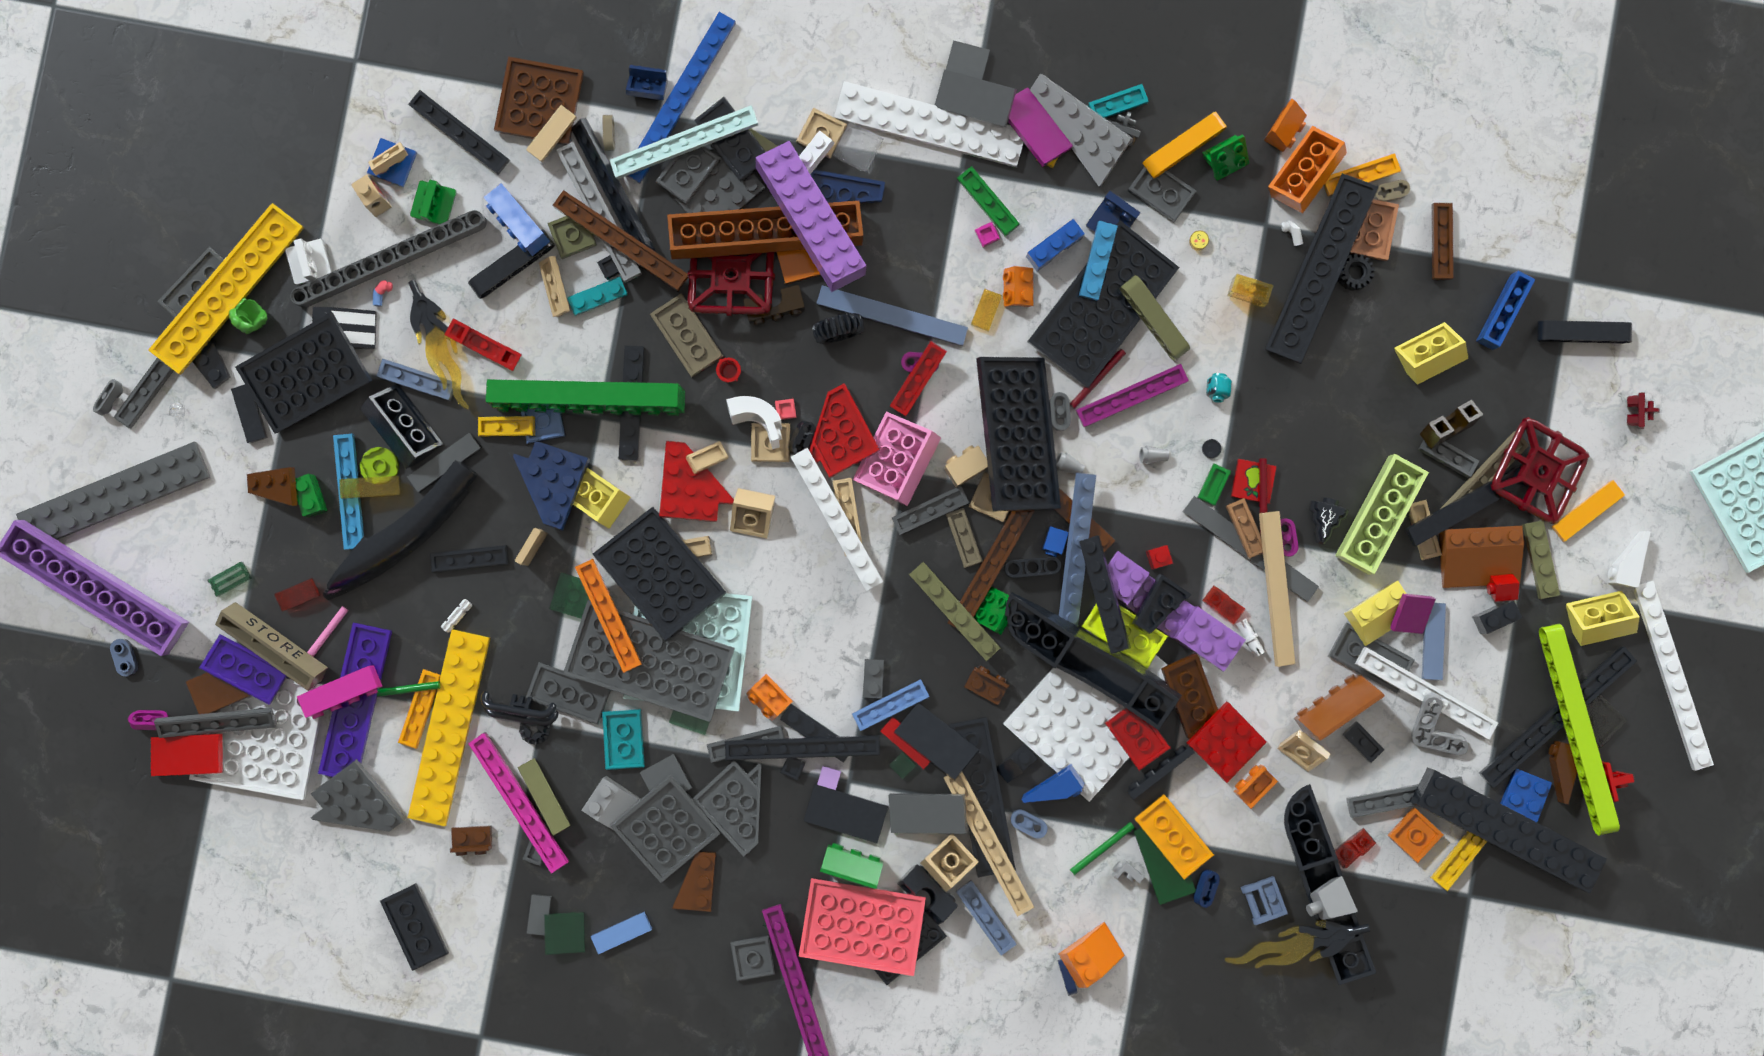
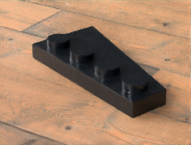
M211 338L192 362L209 384L216 389L231 377L221 355H219L214 339Z

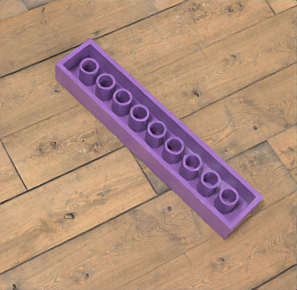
M14 520L0 542V557L160 656L170 654L189 624V621L25 520Z

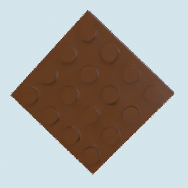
M508 56L494 131L535 139L560 105L576 115L584 75L583 70ZM574 122L557 144L567 145L570 143Z

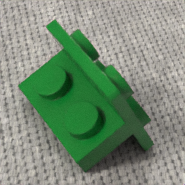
M1234 135L1202 152L1203 158L1213 168L1214 178L1217 181L1249 164L1244 135L1238 137Z
M430 179L429 182L420 180L410 216L439 225L449 221L457 191L441 186L435 180Z
M990 587L974 619L979 624L1002 635L1008 624L1005 609L1009 595Z

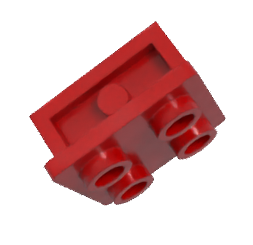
M1602 761L1612 800L1617 802L1619 799L1616 788L1628 787V783L1634 782L1633 774L1619 771L1612 772L1610 763Z

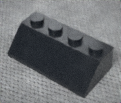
M398 384L369 396L360 408L406 469L421 462L443 445V442Z

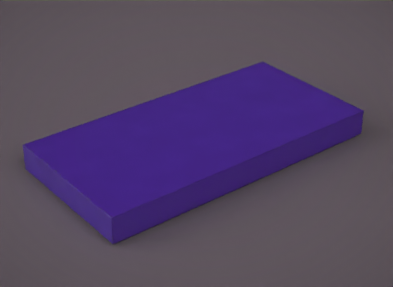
M219 634L199 667L268 705H271L287 678L285 674L257 654Z

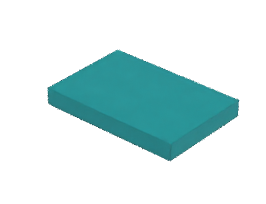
M642 710L602 712L606 770L645 767Z

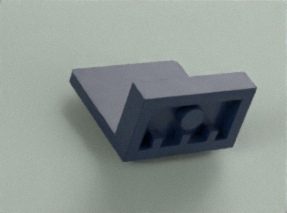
M1109 190L1102 203L1087 222L1086 227L1095 233L1098 221L1116 225L1118 221H1122L1130 228L1141 212Z

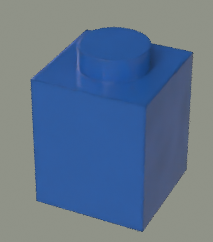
M1050 526L1042 547L1043 550H1046L1045 554L1056 557L1057 554L1061 555L1069 532Z

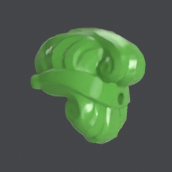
M243 298L234 309L229 311L232 325L246 334L262 328L268 318L265 310L256 301L247 300L246 298Z

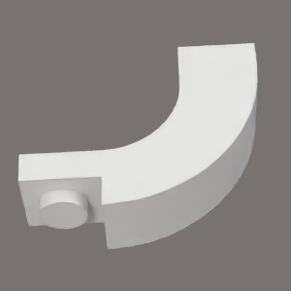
M750 396L726 399L733 425L745 421L757 422L766 429L772 449L780 448L779 440H782L780 432L782 429L781 419L777 411L769 403Z

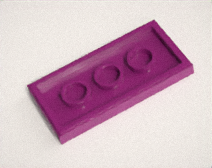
M1028 87L1015 95L1008 123L1042 167L1072 149L1073 145Z

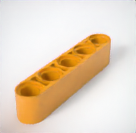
M1213 112L1149 156L1142 164L1153 179H1155L1218 136L1227 128V125L1217 112Z

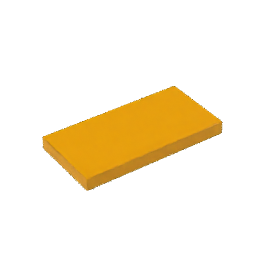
M1164 794L1134 818L1184 880L1214 856Z

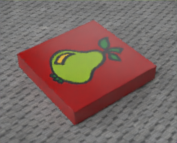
M1237 460L1231 497L1259 502L1258 462ZM1268 464L1267 504H1270L1276 466Z

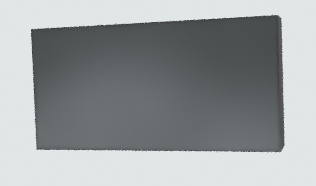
M532 894L527 934L547 935L552 896Z

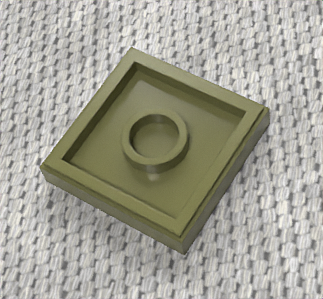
M567 216L547 223L561 259L597 246L593 234Z

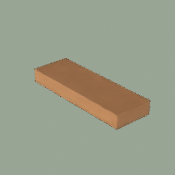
M1245 498L1227 505V511L1248 559L1262 554V538Z

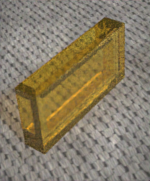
M984 289L971 325L989 332L1002 295Z

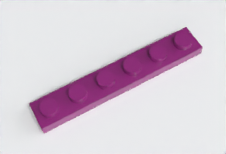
M1179 364L1077 409L1076 413L1084 428L1180 386L1189 380L1182 365Z

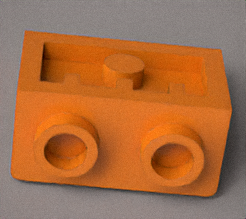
M767 674L746 693L749 701L757 705L761 709L762 714L771 721L793 702Z

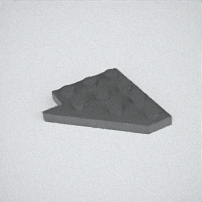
M357 759L311 793L322 807L321 810L311 817L312 820L389 832L406 819Z
M734 760L693 798V801L744 857L759 843L762 764L759 763L747 773Z

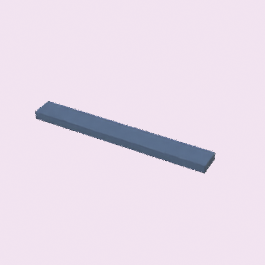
M823 285L817 300V305L848 314L857 313L862 318L959 346H963L968 330L966 326L844 291L835 290L831 292L829 287Z

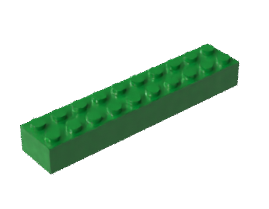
M487 379L485 402L499 412H509V409H516V412H527L528 409H533L538 413H546V410H553L554 413H565V410H572V413L583 414L584 411H591L592 414H603V411H610V414L621 415L622 412H629L630 415H641V412H648V415L658 416L661 412L667 413L669 416H679V413H684L685 390L675 383Z

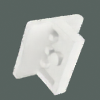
M300 238L294 240L295 246L285 249L296 285L313 281L332 272L322 239L306 242Z

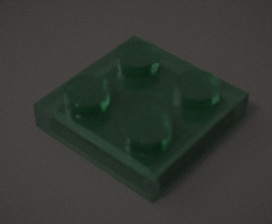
M560 573L549 609L582 618L587 601H590L579 577Z

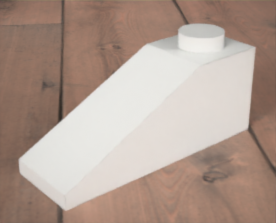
M1650 531L1638 532L1608 571V583L1627 588H1639Z

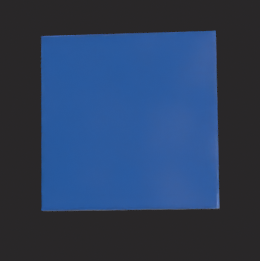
M380 138L372 159L396 145V143ZM405 147L408 156L402 162L395 163L386 172L375 175L369 166L367 173L404 187L417 152Z

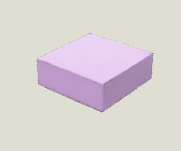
M822 766L817 785L836 790L841 771Z

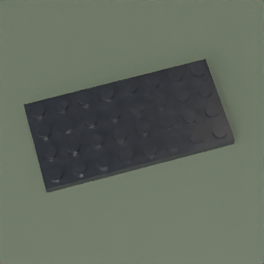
M1118 221L1116 224L1117 230L1099 300L1096 301L1079 296L1087 266L1086 263L1027 341L1086 388L1095 380L1141 319L1120 291V287L1136 275L1143 281L1156 299L1180 268L1122 221Z
M976 358L992 511L1060 509L1061 501L1045 358Z

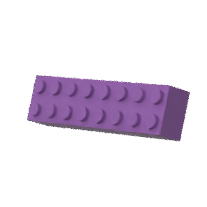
M788 141L757 156V171L830 291L833 292L863 277L866 273L865 262L791 142Z

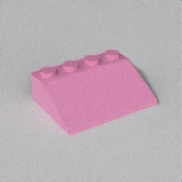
M886 412L874 435V439L881 451L861 461L853 480L908 506L941 437L927 428Z

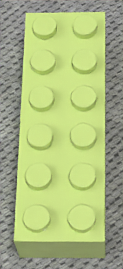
M1396 454L1388 456L1335 557L1368 575L1375 574L1429 472Z

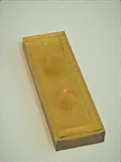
M399 476L339 479L341 499L400 495Z

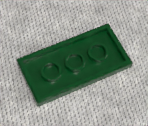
M1142 828L1133 830L1158 903L1161 905L1195 893L1196 890L1191 876L1184 880Z

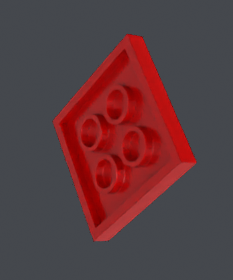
M1226 701L1186 743L1228 783L1267 741Z

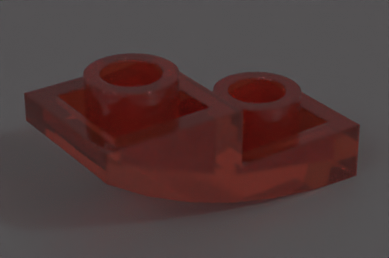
M313 578L274 594L282 611L320 596Z
M1213 585L1202 600L1233 625H1235L1246 610L1215 585Z
M1364 828L1335 849L1338 863L1343 869L1348 868L1359 856L1366 854L1376 844Z

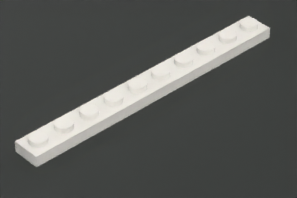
M1654 581L1641 583L1639 588H1633L1691 768L1696 771L1712 766L1714 764Z

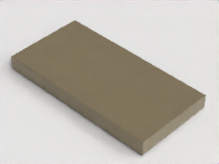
M681 293L650 313V315L693 378L719 361V359H722L723 355L696 314L688 309V302Z

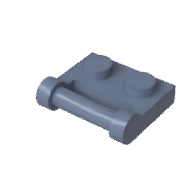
M1274 876L1241 887V891L1245 894L1251 909L1254 925L1288 914ZM1254 890H1258L1266 912L1264 915H1261L1252 892Z

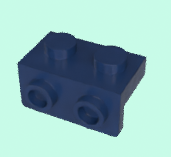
M630 65L626 95L664 100L668 84L667 71Z

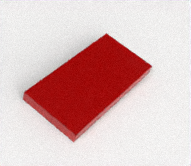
M222 734L165 738L151 737V776L223 773Z

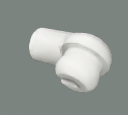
M1292 220L1282 222L1281 229L1283 232L1289 231L1292 234L1294 246L1303 244L1300 227Z

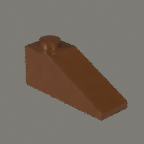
M1554 741L1549 748V761L1558 802L1569 805L1577 769L1570 744Z

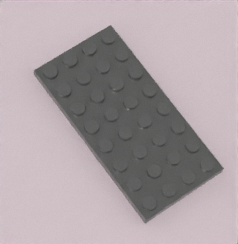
M587 601L563 674L711 722L735 650L734 647L682 630L665 642L647 619L617 610L642 665L623 673L591 601Z

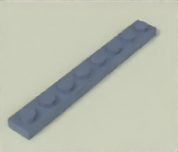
M1076 473L1059 609V616L1076 626L1079 623L1086 565L1079 541L1089 538L1096 475Z

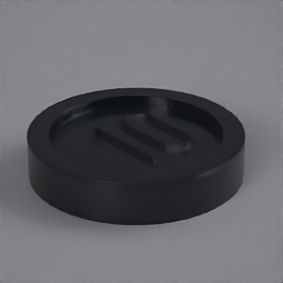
M1209 439L1203 443L1202 452L1207 458H1215L1221 453V444L1215 439Z

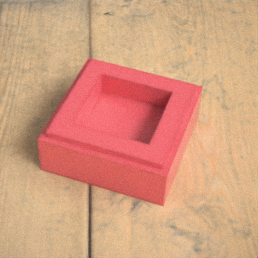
M794 398L775 401L776 411L781 420L797 418Z

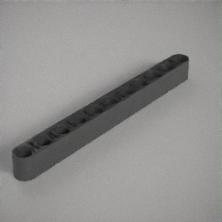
M477 210L469 211L295 288L290 294L291 301L303 308L312 306L483 230L487 225L486 218ZM480 217V222L474 225L472 223L473 219ZM462 224V230L455 232L456 226ZM445 232V237L442 240H438L439 233ZM423 240H428L427 246L421 248V242ZM410 247V253L404 256L403 250ZM392 255V261L390 263H386L385 260L387 256ZM371 263H375V268L372 271H368V266ZM357 270V276L351 279V273ZM340 278L339 285L334 287V280ZM322 286V292L316 294L317 287ZM305 294V299L299 302V296Z

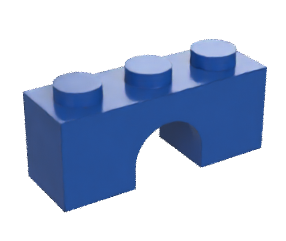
M1072 219L1027 252L1026 258L1038 272L1063 250L1069 249L1080 241L1085 233L1077 222Z

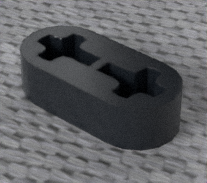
M801 421L797 425L788 446L791 454L795 455L809 448L816 431L813 423ZM804 427L809 429L808 433L803 430ZM796 444H798L801 447L800 450H797V448H795Z

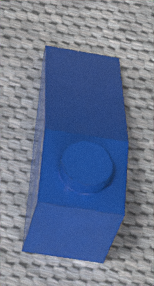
M1072 764L1024 793L1022 801L1026 803L1067 799L1070 796L1076 797L1083 791L1084 782Z

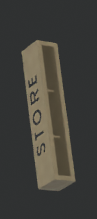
M234 602L221 610L215 624L217 627L304 689L309 691L322 681L328 668L241 605Z

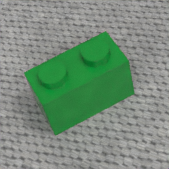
M306 474L295 478L297 501L302 516L310 518L327 512L328 510L316 475Z

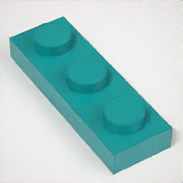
M1140 84L1089 102L1088 106L1103 118H1108L1147 104L1149 101L1143 85Z
M619 276L569 296L567 299L574 316L625 297L628 294Z

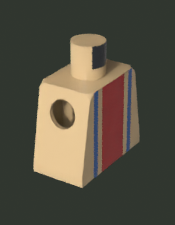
M367 174L351 184L364 206L375 217L392 208L370 175ZM375 202H379L378 205L373 206Z

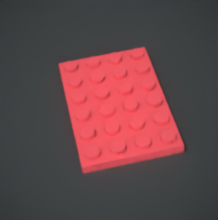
M811 878L799 957L914 976L926 897Z

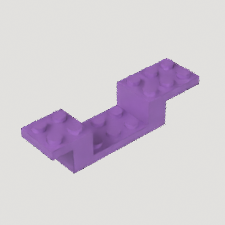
M1117 551L1108 563L1117 600L1137 614L1155 579L1149 576V572ZM1185 600L1157 627V629L1186 649H1191L1223 672L1246 641V639L1198 606H1192Z

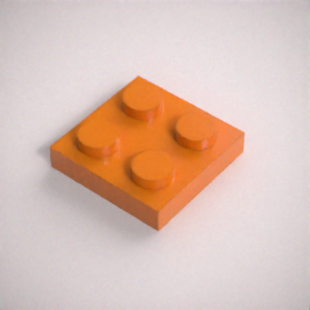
M1413 807L1387 836L1418 863L1444 834Z

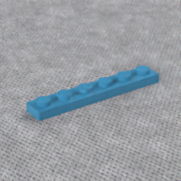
M352 433L333 435L344 550L354 549L364 536L355 437Z

